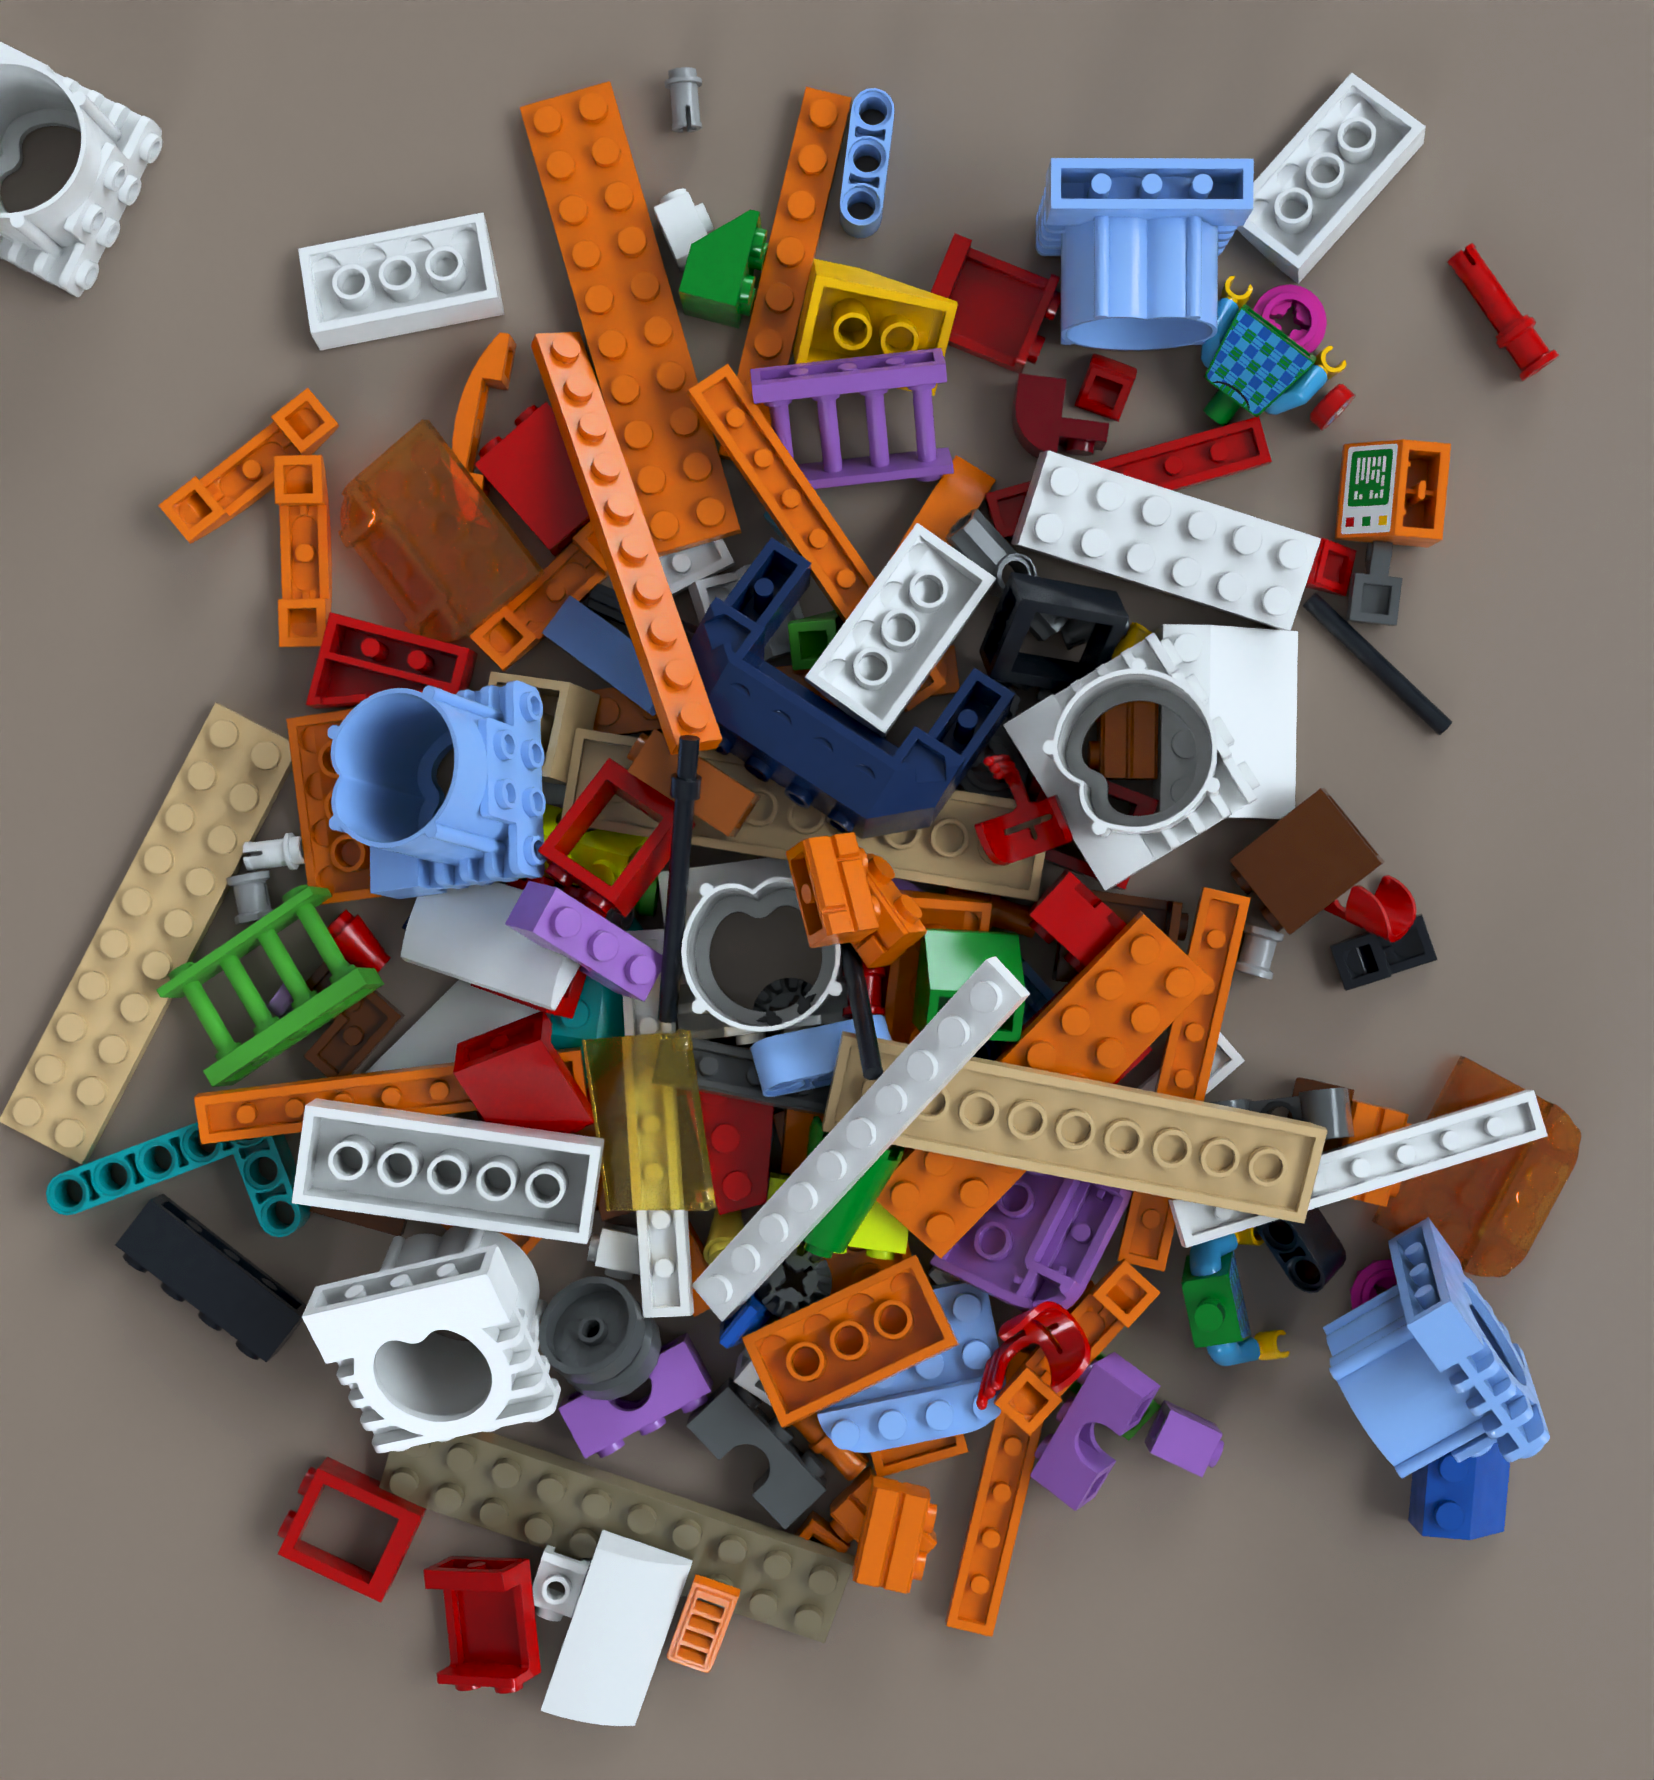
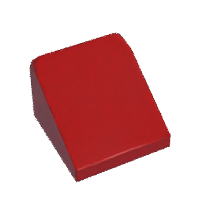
M1094 353L1074 406L1119 422L1135 381L1137 369Z
M1321 538L1305 588L1346 596L1357 550Z

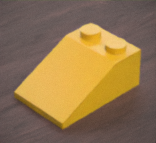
M813 258L793 347L795 364L941 348L945 357L958 303L957 301L861 268ZM936 383V386L931 389L932 396H935L938 383ZM907 387L897 388V389L912 391V390H909Z

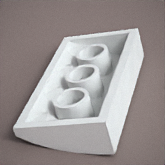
M1351 73L1253 182V211L1245 224L1238 226L1237 230L1269 261L1299 284L1424 144L1426 126Z
M484 213L298 249L310 332L320 351L504 315L498 276Z
M916 523L808 672L805 680L847 715L884 738L989 593L996 577L919 523Z
M499 882L484 886L470 885L468 888L463 889L448 888L447 893L417 897L407 924L400 956L406 962L552 1011L556 1010L580 967V964L555 951L542 948L505 925L523 890Z
M459 979L365 1073L455 1062L457 1043L540 1011L473 987L471 983ZM545 1013L550 1020L551 1014ZM458 1113L445 1114L440 1116L455 1117Z
M602 1530L540 1711L591 1724L635 1726L693 1560Z

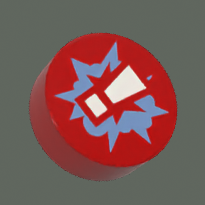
M1338 384L1310 413V420L1323 431L1349 406L1356 395L1344 384Z

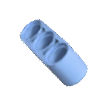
M869 88L860 92L855 97L851 108L840 197V223L844 231L855 238H867L873 235L879 229L882 220L893 133L894 103L885 91L877 88ZM868 109H876L884 114L885 119L877 125H869L860 116ZM862 156H871L878 161L879 167L872 172H862L856 168L854 162ZM863 202L871 206L874 213L867 219L858 220L849 214L848 209L855 203Z
M872 1015L877 1038L892 1041L885 1016ZM853 1019L774 1035L754 1043L750 1049L763 1096L776 1097L831 1085L842 1031L855 1033Z

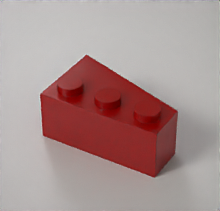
M330 612L306 705L315 709L356 707L364 699L383 690L408 688L423 692V689L428 685L457 694L458 691L469 689L478 654L466 647Z
M1067 868L1038 898V901H1035L1027 910L1033 918L1028 925L1048 944L1056 939L1069 951L1064 959L1079 973L1127 925Z
M688 1089L719 1215L765 1204L767 1201L774 1106Z

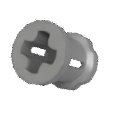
M269 871L253 872L226 878L227 884L233 887L238 911V915L234 917L235 925L257 922L274 910L271 908L266 882L271 878Z
M1245 924L1243 930L1245 933L1234 970L1272 980L1274 975L1270 970L1277 942L1283 941L1284 934Z

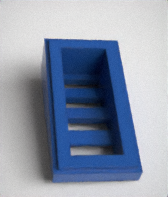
M757 1290L732 1317L723 1322L721 1321L719 1343L726 1349L743 1344L742 1337L761 1329L773 1315L760 1301Z

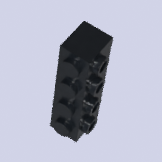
M165 1194L150 1199L115 1244L124 1252L123 1258L130 1266L140 1272L146 1273L149 1271L161 1280L160 1286L166 1294L180 1302L188 1301L200 1311L198 1316L206 1325L217 1331L224 1329L237 1339L236 1346L238 1349L254 1360L261 1358L268 1362L279 1352L303 1321L302 1315L307 1306L303 1301Z

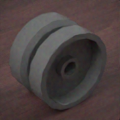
M589 1276L568 1284L554 1295L543 1312L539 1326V1342L542 1354L547 1357L550 1365L560 1375L564 1376L571 1386L591 1399L613 1400L632 1393L648 1379L658 1363L662 1345L659 1326L653 1318H643L642 1304L635 1299L623 1284L609 1277Z

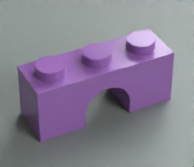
M528 881L505 925L542 948L555 951L580 964L582 967L579 971L620 995L645 1002L661 972L662 955L557 887Z
M688 1333L661 1346L658 1363L649 1376L652 1390L646 1397L637 1401H627L621 1398L596 1400L576 1391L562 1399L558 1410L584 1458L598 1453L600 1458L606 1457L625 1445L623 1438L639 1430L642 1436L647 1435L667 1422L664 1416L680 1408L683 1413L691 1412L708 1401L706 1394L711 1392L713 1380Z
M1116 1352L1109 1354L1099 1361L1094 1359L1077 1381L1082 1385L1075 1398L1071 1396L1063 1404L1056 1416V1420L1060 1422L1054 1435L1051 1433L1047 1435L1034 1454L1039 1461L1030 1476L1074 1511H1077L1095 1498L1116 1462L1098 1445L1094 1435L1095 1422L1107 1426L1119 1436L1123 1435L1139 1424L1161 1387Z

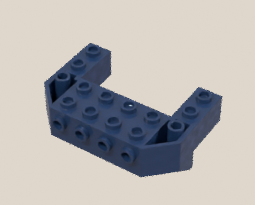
M771 537L727 598L722 601L715 597L689 643L722 736L719 746L713 750L722 755H728L730 752L745 762L744 767L754 777L764 782H768L771 779L786 789L784 792L790 800L806 809L810 805L826 815L825 820L831 827L842 834L854 832L861 839L930 827L1009 714L1015 693L978 669L973 668L928 734L914 726L899 748L764 661V648L810 586L812 564Z

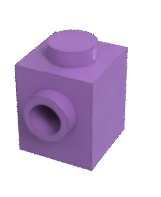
M1166 1400L1163 1401L1144 1441L1151 1454L1200 1477H1203L1208 1466L1213 1468L1217 1464L1224 1447V1442L1220 1440L1223 1434L1215 1423Z

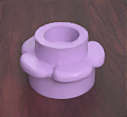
M284 983L267 1005L268 1010L277 1015L279 1019L293 1011L291 1004L294 1000Z

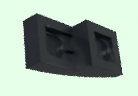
M1422 914L1416 915L1411 928L1396 942H1390L1370 932H1366L1330 945L1345 991L1389 978L1391 974L1437 960Z

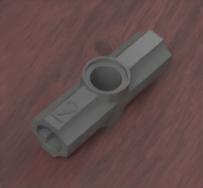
M978 509L971 510L967 515L959 519L945 537V540L954 549L996 577L994 585L988 593L991 596L1001 598L1006 586L1002 579V571L1006 564L1010 565L1015 573L1039 577L1032 560L1026 555L1017 553ZM1036 612L1028 630L1038 641H1045L1048 637L1057 633L1068 620L1067 617Z

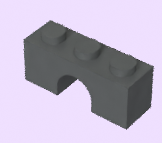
M729 1377L708 1397L706 1403L689 1415L687 1427L718 1460L724 1457L732 1448L742 1444L754 1445L766 1454L770 1465L767 1471L754 1483L752 1496L786 1529L827 1491V1479L824 1477L827 1470L811 1451L807 1450L803 1454L791 1442L794 1434L789 1427L781 1428L777 1416L770 1419L758 1407L762 1403L761 1399L743 1387L738 1386Z

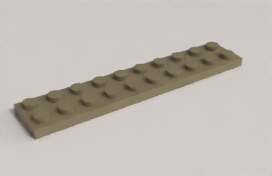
M482 1431L455 1437L446 1442L436 1441L417 1445L400 1452L390 1451L379 1488L423 1508L544 1549L546 1545L556 1547V1553L579 1561L582 1558L593 1559L602 1530L693 1560L681 1595L687 1597L695 1574L710 1578L741 1590L733 1613L825 1643L855 1559V1555L837 1552L829 1546L805 1540L802 1537L491 1432ZM700 1598L697 1599V1600H700V1601H703V1602H706V1603H709V1604L718 1606V1607H720V1608H723V1606H720V1605H717V1604L708 1602V1601H706V1600H703V1599H700Z

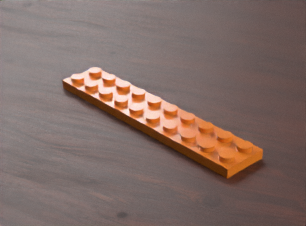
M604 82L520 107L603 399L658 556H665L742 533L713 433L687 396L688 390L698 384L611 82Z

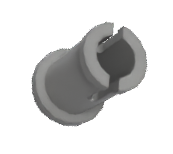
M681 67L669 70V79L664 82L665 88L670 90L672 131L683 133V127L686 126L687 132L701 130L702 122L700 121L698 87L702 86V79L697 77V70L695 68Z

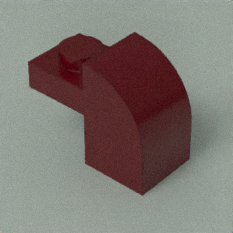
M1019 373L1015 384L1012 425L1019 443L1029 454L1038 459L1040 452L1049 450L1057 453L1058 445L1066 446L1065 452L1080 456L1094 455V450L1102 451L1107 443L1109 423L1062 417L1067 379Z

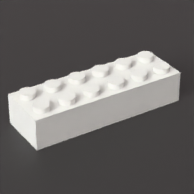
M1048 450L1039 454L1011 544L1269 627L1291 631L1321 538Z
M316 1098L305 1105L292 1203L587 1244L592 1233L605 1139Z

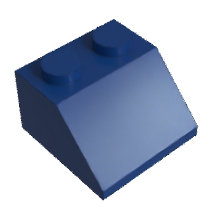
M1498 1442L1494 1443L1488 1452L1479 1457H1469L1458 1463L1451 1452L1412 1473L1408 1521L1421 1536L1473 1540L1504 1532L1510 1462H1507L1500 1453Z

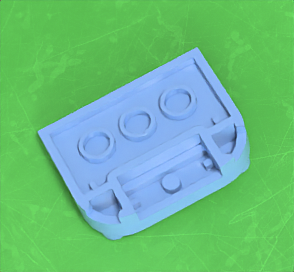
M961 1280L932 1286L960 1345L818 1412L817 1417L823 1431L837 1448L858 1453H870L976 1431L1000 1415L1001 1409L993 1401L1006 1385V1376H1004L1002 1388L996 1391L993 1398L988 1400L987 1407L984 1410H980L976 1405L985 1365L988 1359L993 1356L994 1351L999 1348L991 1304L987 1293Z

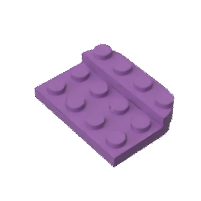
M1026 1171L941 1259L934 1254L930 1264L1017 1308L1022 1313L1045 1301L1055 1302L1068 1310L1081 1297L1130 1201L1132 1191Z

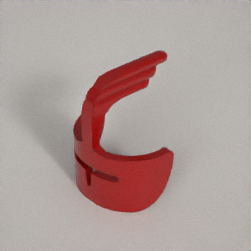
M993 755L983 760L984 765L988 766L995 779H1005L1017 804V807L1012 812L974 825L986 855L994 864L1005 866L1072 841V833L1058 794L1039 802H1031L1020 773L1015 768V763L1010 760L1009 755ZM1047 814L1052 815V819L1034 825L1037 839H1034L1030 827L1012 834H1006L1008 828Z
M1390 875L1382 877L1374 895L1364 887L1356 885L1351 888L1346 908L1336 899L1324 909L1390 942H1396L1401 939L1411 928L1416 918V904L1412 894L1404 884Z
M1045 1301L1004 1322L999 1329L998 1336L1005 1342L994 1351L993 1356L988 1359L985 1365L976 1405L980 1410H984L987 1407L988 1400L993 1398L996 1391L1002 1388L1009 1362L1020 1350L1032 1343L1041 1347L1048 1360L1051 1372L1050 1388L1055 1393L1065 1389L1078 1379L1089 1364L1091 1347L1076 1319L1061 1305L1052 1301ZM1054 1323H1057V1324L1051 1326L1050 1332L1045 1328V1327H1048V1326H1050V1325H1052V1324H1054ZM1022 1329L1024 1330V1332H1022V1333H1020V1334L1014 1336L1015 1334H1017V1333H1018L1019 1331H1021ZM1053 1336H1054V1337L1056 1338V1340L1058 1341L1060 1347L1058 1346V1344H1057V1342L1055 1341V1339L1053 1338Z

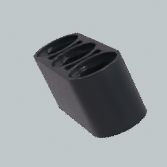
M1318 1207L1307 1211L1305 1224L1278 1219L1255 1227L1289 1280L1301 1291L1307 1293L1319 1292L1346 1261V1251Z

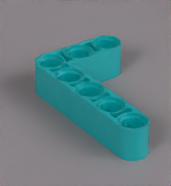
M198 1122L61 1173L52 1178L46 1190L47 1202L51 1209L58 1214L73 1215L227 1156L234 1155L259 1224L266 1233L275 1237L288 1236L304 1226L311 1213V1206L292 1203L297 1167L284 1134L217 1142L213 1153L204 1151L199 1145ZM158 1146L165 1147L171 1154L172 1163L168 1170L158 1166L155 1161L154 1154ZM262 1157H269L276 1163L278 1173L275 1180H268L261 1175L259 1162ZM114 1163H119L127 1171V1182L124 1186L115 1183L111 1177L110 1171ZM70 1179L75 1180L82 1187L83 1196L80 1202L73 1201L67 1194V1184ZM278 1201L287 1202L292 1206L295 1214L292 1224H285L277 1218L275 1208Z

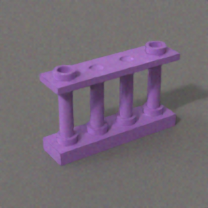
M941 348L750 369L754 404L764 403L765 406L769 407L771 427L793 459L788 405L792 403L793 399L812 398V400L817 401L823 461L797 464L814 489L909 478L930 482L940 479L945 474H954L949 447L936 449L931 389L936 386V383L947 382L946 363ZM907 387L913 393L917 451L889 454L884 394L891 388ZM859 392L865 396L870 456L842 459L836 399L840 397V394Z

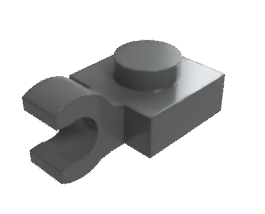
M1380 541L1367 543L1365 554L1366 574H1351L1346 621L1386 626L1397 625L1403 578L1389 576L1393 543Z

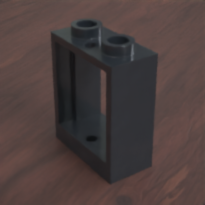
M1011 572L979 653L987 675L992 679L1062 691L1074 681L1080 680L1094 671L1095 668L1112 660V655L1119 640L1124 639L1127 634L1129 615L1117 591ZM1036 612L1096 623L1079 662L1019 652Z

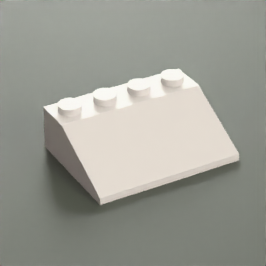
M1161 625L1155 630L1159 641L1166 637L1171 640L1183 662L1176 665V668L1180 669L1185 678L1191 674L1195 675L1209 698L1207 699L1209 703L1204 706L1211 719L1213 720L1220 716L1235 740L1234 745L1229 747L1232 758L1237 765L1246 761L1260 784L1259 787L1253 790L1257 800L1226 819L1281 820L1295 809L1298 631L1221 625ZM1158 704L1157 779L1153 780V798L1159 800L1155 813L1169 808L1186 793L1192 783L1197 766V749L1190 729L1176 713Z

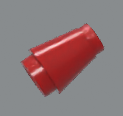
M345 909L327 927L346 961L351 965H355L356 968H375L379 972L391 959L359 914L353 916Z

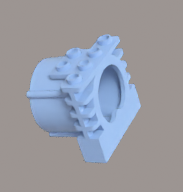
M1051 158L1046 173V187L1044 188L1036 215V251L1041 256H1061V344H1075L1103 350L1143 351L1203 345L1206 343V340L1214 337L1218 331V256L1221 255L1238 226H1243L1253 211L1254 159Z
M516 680L507 682L502 687L488 685L483 686L480 691L466 689L458 691L457 694L430 685L426 686L423 692L408 688H392L380 691L364 699L349 712L340 726L332 725L329 727L328 737L333 739L331 761L336 773L339 775L331 797L334 816L329 819V827L332 830L347 833L358 842L370 846V893L395 899H406L447 893L448 888L463 889L468 888L470 885L484 886L492 885L497 881L513 882L519 878L534 879L543 877L546 859L539 854L538 849L545 842L543 814L546 809V800L542 792V766L545 755L541 744L540 720L543 715V703L536 687ZM454 748L453 777L445 798L444 792L437 783V769L445 755Z
M1427 1217L1388 1240L1397 1284L1323 1327L1327 1335V1344L1332 1354L1330 1358L1331 1367L1329 1368L1331 1375L1338 1382L1346 1400L1369 1437L1386 1459L1395 1467L1396 1472L1401 1478L1408 1476L1451 1452L1458 1463L1469 1457H1479L1488 1452L1496 1442H1498L1500 1453L1507 1462H1514L1520 1458H1530L1537 1454L1550 1439L1524 1352L1517 1343L1512 1344L1507 1328L1502 1322L1498 1321L1492 1307L1480 1295L1472 1279L1464 1275L1460 1260L1430 1218Z

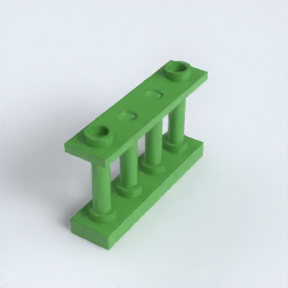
M307 884L295 887L282 897L284 902L282 905L198 962H187L175 968L168 975L170 981L156 989L161 998H183L186 996L218 1051L215 1055L217 1062L203 1070L212 1087L236 1084L384 985L375 968L349 966L315 909L332 897L328 888L307 886ZM298 919L301 921L332 974L329 978L331 985L319 993L317 991H310L277 934ZM260 945L263 947L294 1000L291 1004L293 1011L281 1019L278 1016L273 1017L239 960ZM221 971H224L256 1026L253 1029L255 1036L243 1044L241 1042H234L202 987V984Z

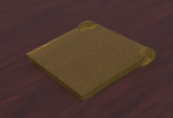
M678 1029L671 1032L582 1040L595 1133L597 1138L605 1139L601 1174L607 1211H709L716 1208L691 1030Z

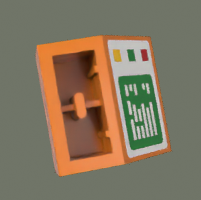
M1405 439L1344 444L1335 540L1369 543L1380 541L1393 543V545L1429 548L1443 540L1451 444Z

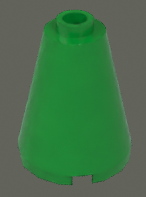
M814 1116L809 1127L806 1158L829 1134V1132L822 1131V1121L819 1116ZM892 1144L803 1239L806 1242L804 1246L806 1251L824 1258H832L833 1252L843 1253L901 1162L904 1147Z

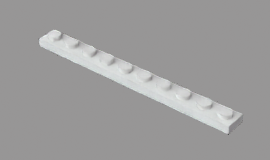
M996 956L986 959L691 1285L722 1322L732 1317L1030 995L1026 988Z

